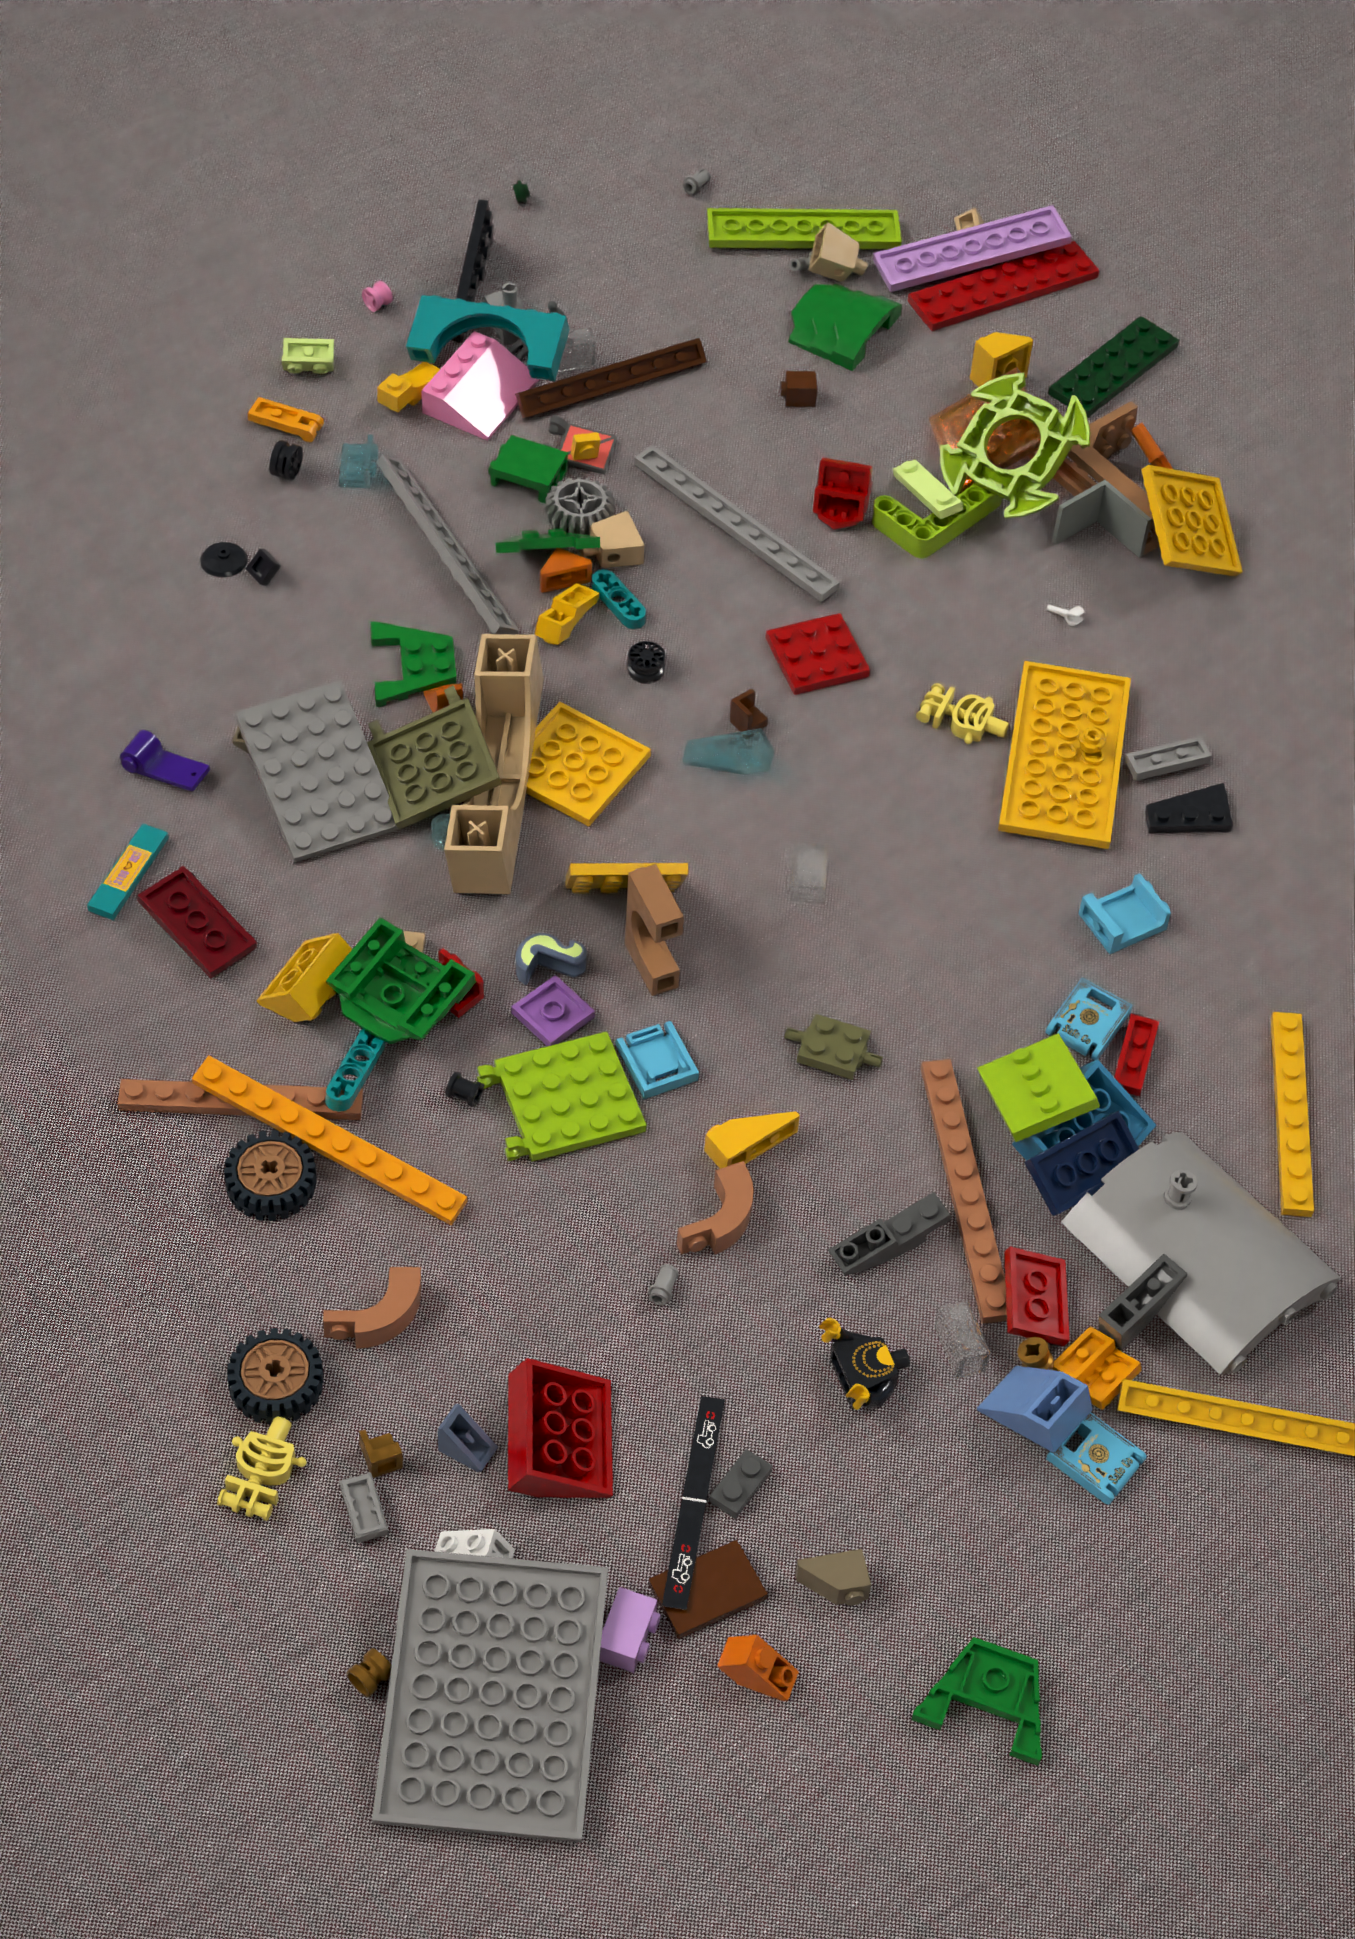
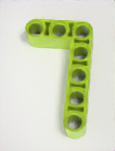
M974 483L956 496L962 501V511L943 519L938 518L934 513L921 519L893 497L882 495L874 501L871 522L876 529L914 557L926 558L997 509L1002 504L1003 498Z

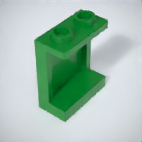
M511 435L506 444L503 443L501 445L497 459L492 460L489 465L488 475L491 476V486L497 487L501 479L538 490V502L546 504L547 493H550L551 487L557 486L558 481H562L568 472V452Z

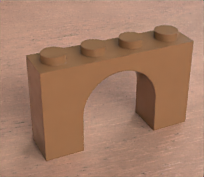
M656 864L640 867L628 872L625 946L651 996L679 987L680 969L665 940L683 935L684 915Z

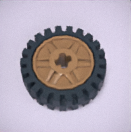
M266 1130L260 1131L259 1138H256L254 1134H250L247 1136V1143L241 1139L237 1143V1149L233 1147L230 1150L224 1168L225 1186L231 1203L235 1204L237 1210H244V1214L250 1218L255 1213L256 1220L263 1221L264 1215H268L269 1221H276L277 1214H280L281 1219L288 1218V1211H291L293 1215L300 1212V1206L305 1208L308 1204V1198L312 1199L314 1188H316V1165L309 1147L306 1143L302 1145L301 1139L297 1136L292 1139L290 1133L284 1132L282 1137H280L278 1130H272L271 1136L266 1135Z
M270 1328V1334L266 1335L264 1330L257 1332V1338H254L252 1334L246 1337V1344L240 1342L236 1346V1353L232 1352L230 1363H228L227 1381L232 1401L234 1400L238 1410L242 1409L244 1416L250 1418L253 1415L254 1421L258 1423L266 1419L267 1425H271L273 1419L277 1416L285 1419L292 1417L293 1421L300 1419V1412H303L305 1415L310 1412L311 1404L315 1406L319 1401V1395L322 1394L324 1374L319 1351L316 1347L313 1348V1344L308 1338L304 1340L302 1334L296 1332L292 1336L290 1329L284 1328L282 1334H279L278 1328Z

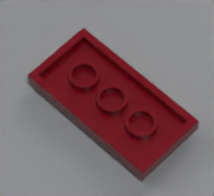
M184 865L137 895L138 903L210 979L257 948V941Z

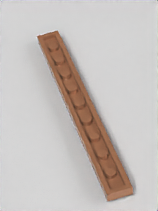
M951 1059L924 1061L921 1063L920 1069L981 1323L1007 1321L1004 1272Z

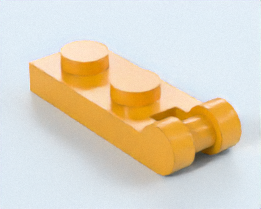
M261 397L257 398L248 412V421L300 436L306 442H312L317 436L316 431H319L324 425L323 418L317 414Z

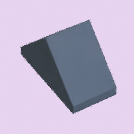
M460 1404L453 1406L438 1428V1451L477 1472H482L498 1448Z

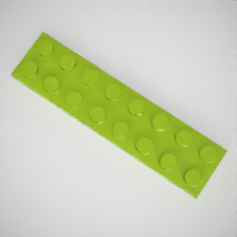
M707 208L708 242L711 248H813L816 234L827 222L857 241L859 249H891L901 246L902 243L898 210Z

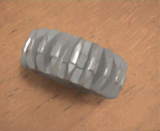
M579 476L576 480L567 478L566 482L558 481L557 486H552L550 493H547L545 512L548 523L553 525V529L563 528L566 530V533L590 535V526L593 523L614 516L615 502L612 491H608L606 485H600L598 480L592 482L589 477L582 480Z

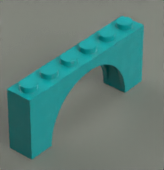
M421 295L406 344L411 360L435 363L443 347L457 335L475 328L495 327L513 333L528 348L527 367L531 378L549 381L556 380L570 331L566 316L556 312L544 313L534 309H516L508 305L495 306L486 302H468L460 298L447 299L438 295Z

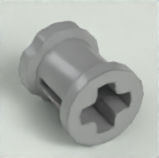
M1178 1169L1170 1176V1186L1164 1192V1200L1172 1208L1181 1210L1191 1203V1193L1197 1188L1198 1180L1191 1171Z

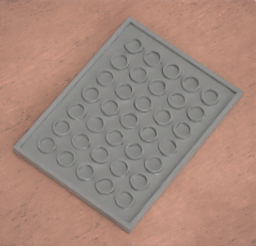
M406 1549L372 1815L373 1824L582 1843L608 1567Z

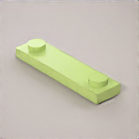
M906 461L902 465L893 468L894 477L938 518L943 519L963 510L962 501L918 461Z

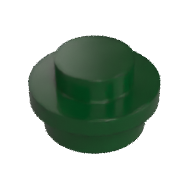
M520 179L517 180L518 183L512 186L517 202H524L526 204L528 203L527 198L531 197L527 183L522 184Z

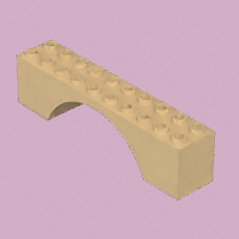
M481 634L474 675L476 717L502 784L465 800L462 805H452L444 852L454 893L510 894L544 678L536 635Z

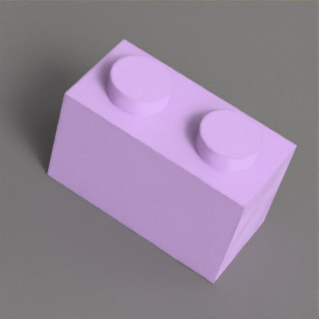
M619 1587L602 1630L600 1662L634 1673L638 1661L644 1663L650 1643L646 1642L649 1632L655 1634L661 1614L656 1612L657 1599Z

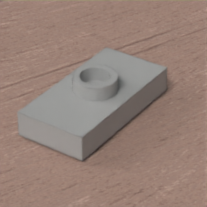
M371 1472L340 1480V1489L356 1543L389 1535Z

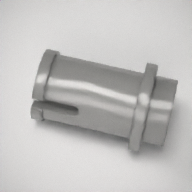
M700 168L694 175L686 177L683 183L685 192L697 194L701 187L710 181V172L706 168L704 170Z
M664 1264L660 1267L654 1285H651L648 1289L649 1299L656 1305L663 1306L672 1299L673 1294L671 1291L679 1276V1271L676 1267L669 1264Z

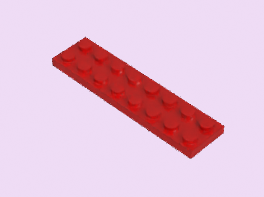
M1072 241L1071 244L1041 251L908 294V303L932 332L1096 279L1099 276L1100 270L1079 245Z

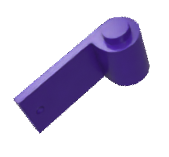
M140 730L120 754L121 764L128 772H135L192 792L211 770L210 765L163 750L159 739L146 730Z

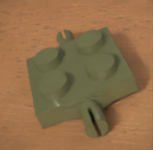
M815 1013L811 1025L804 1032L788 1026L784 1035L785 1039L801 1043L796 1062L853 1080L857 1069L863 1063L880 1068L884 1057L867 1052L871 1030Z

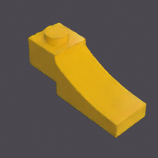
M422 362L403 375L397 376L392 373L377 387L378 403L397 413L407 404L416 405L422 399V389L440 369L428 362Z
M574 584L554 597L551 608L539 615L534 635L543 638L546 643L560 644L570 637V633L578 621L598 602L600 593L581 584Z

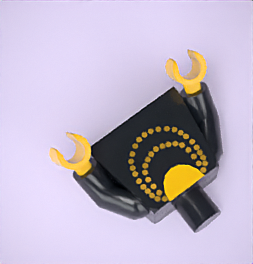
M827 1318L819 1325L820 1329L826 1331L821 1335V1339L824 1343H828L831 1340L834 1342L831 1347L830 1361L851 1410H858L861 1406L882 1407L894 1393L898 1380L897 1370L910 1367V1359L906 1349L903 1348L889 1352L883 1338L850 1332L841 1328L838 1321L834 1318Z

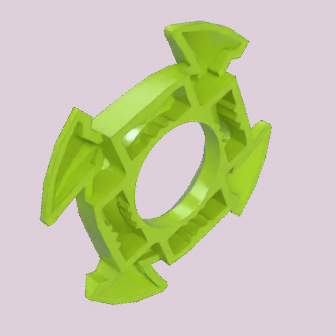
M1024 372L995 378L973 390L971 396L974 399L982 400L989 404L984 403L975 413L958 442L957 449H952L950 444L940 445V465L944 480L955 496L959 495L967 476H969L979 487L1010 501V505L1005 508V519L1024 517L1039 512L1058 501L1059 496L1057 494L1039 490L1054 477L1073 445L1079 444L1082 449L1090 446V425L1086 411L1077 396L1073 395L1063 417L1058 409L1049 402L1021 390V388L1026 386ZM1025 419L1031 421L1039 428L1041 436L1040 446L1035 456L1027 464L1016 469H1002L993 465L987 456V444L993 431L1009 420Z

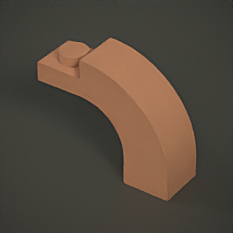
M744 1161L715 1170L714 1188L723 1206L710 1218L678 1228L677 1247L681 1254L690 1251L698 1252L710 1245L715 1255L731 1247L744 1234L751 1217L754 1192L752 1178Z
M389 1267L388 1290L379 1303L368 1309L324 1310V1337H331L336 1340L355 1338L356 1349L381 1345L398 1336L409 1326L418 1311L421 1301V1267Z

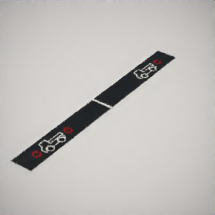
M701 1396L662 1606L687 1610L725 1399Z

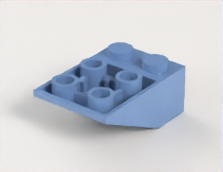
M1015 1366L977 1407V1410L1053 1453L1093 1410L1088 1385L1062 1371Z

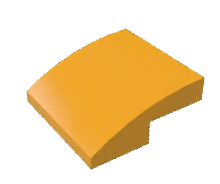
M1091 1326L1054 1361L1052 1369L1054 1371H1062L1088 1385L1091 1404L1101 1410L1120 1393L1122 1379L1133 1380L1142 1371L1141 1362L1116 1349L1114 1339Z

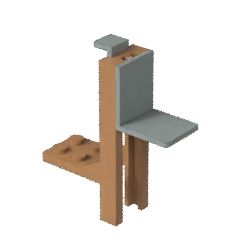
M1132 401L1089 424L1090 446L1082 449L1079 444L1073 445L1067 456L1074 463L1065 458L1054 475L1053 479L1074 496L1062 503L1058 508L1052 542L1056 545L1098 522L1139 558L1158 547V537L1155 533V525L1149 508L1147 493L1107 460L1111 454L1120 449H1125L1132 441L1130 430L1134 428L1138 406ZM1031 422V425L1039 431V428ZM1041 438L1038 439L1037 445L1027 446L1026 455L1030 459L1037 453ZM1088 475L1092 476L1099 483L1094 482Z

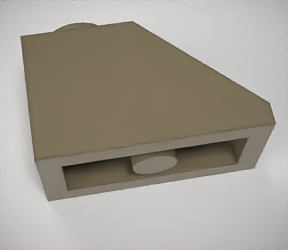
M862 1549L797 1560L795 1570L796 1581L835 1605L846 1603V1605L852 1606L869 1599L872 1584Z

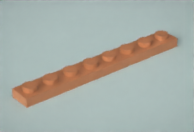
M121 1079L117 1103L118 1111L251 1116L194 1085L192 1082ZM264 1085L325 1119L361 1120L363 1088L348 1110L338 1112L326 1106L325 1096L327 1087ZM341 1090L339 1097L344 1095L345 1091Z

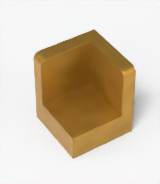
M365 1429L359 1431L360 1448L373 1478L403 1468L402 1450L398 1442L394 1443L390 1433L369 1439Z

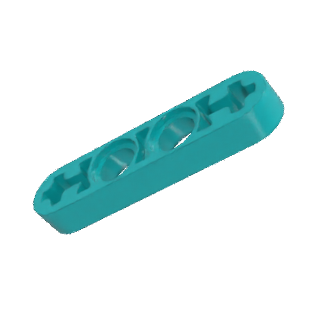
M364 1029L359 1032L327 1086L325 1103L329 1109L340 1112L348 1110L352 1106L383 1053L385 1041ZM373 1039L371 1046L367 1045ZM365 1056L369 1060L358 1061L354 1057ZM350 1074L355 1075L358 1079L347 1080L343 1076ZM341 1090L345 1091L344 1095L339 1097Z

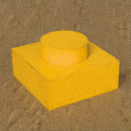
M598 432L573 435L571 448L573 460L598 458L601 442Z

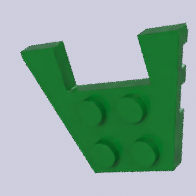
M563 528L548 529V534H539L537 530H522V535H516L495 542L496 553H514L528 549L575 547L576 549L600 548V537L566 533V530Z
M370 621L372 646L400 645L403 680L374 682L376 707L386 706L387 701L396 698L399 701L408 699L409 694L422 690L426 691L448 684H456L453 636Z
M973 1637L950 1665L941 1680L929 1691L924 1701L916 1707L911 1720L941 1731L950 1701H958L1018 1723L1019 1726L1009 1756L1039 1766L1042 1758V1749L1040 1748L1041 1720H1039L1038 1660Z

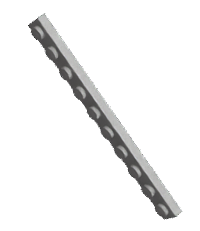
M654 445L634 457V465L820 602L839 590L840 581Z
M381 455L377 464L383 471V476L392 484L396 495L405 503L406 510L413 515L417 521V526L424 531L429 538V543L440 554L441 561L453 573L452 577L462 586L465 596L477 608L476 612L486 621L489 631L492 634H517L519 629L402 460Z

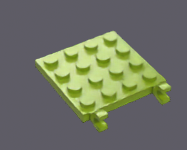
M607 1031L495 1059L494 1067L491 1065L477 1067L479 1074L477 1082L484 1083V1089L501 1083L522 1139L518 1136L505 1138L507 1148H505L504 1152L508 1161L529 1155L531 1162L646 1132V1122Z

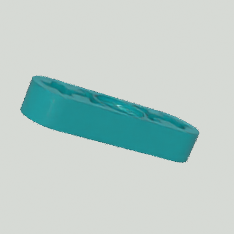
M604 569L596 571L592 576V590L600 593L599 598L625 627L629 629L641 628L646 620L645 607L613 572ZM615 596L624 597L626 600L623 602H615L612 600V598Z

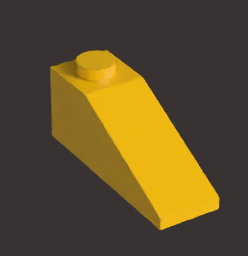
M797 1111L730 1119L722 1125L713 1126L707 1132L704 1151L720 1169L742 1161L746 1164L797 1133L800 1115Z

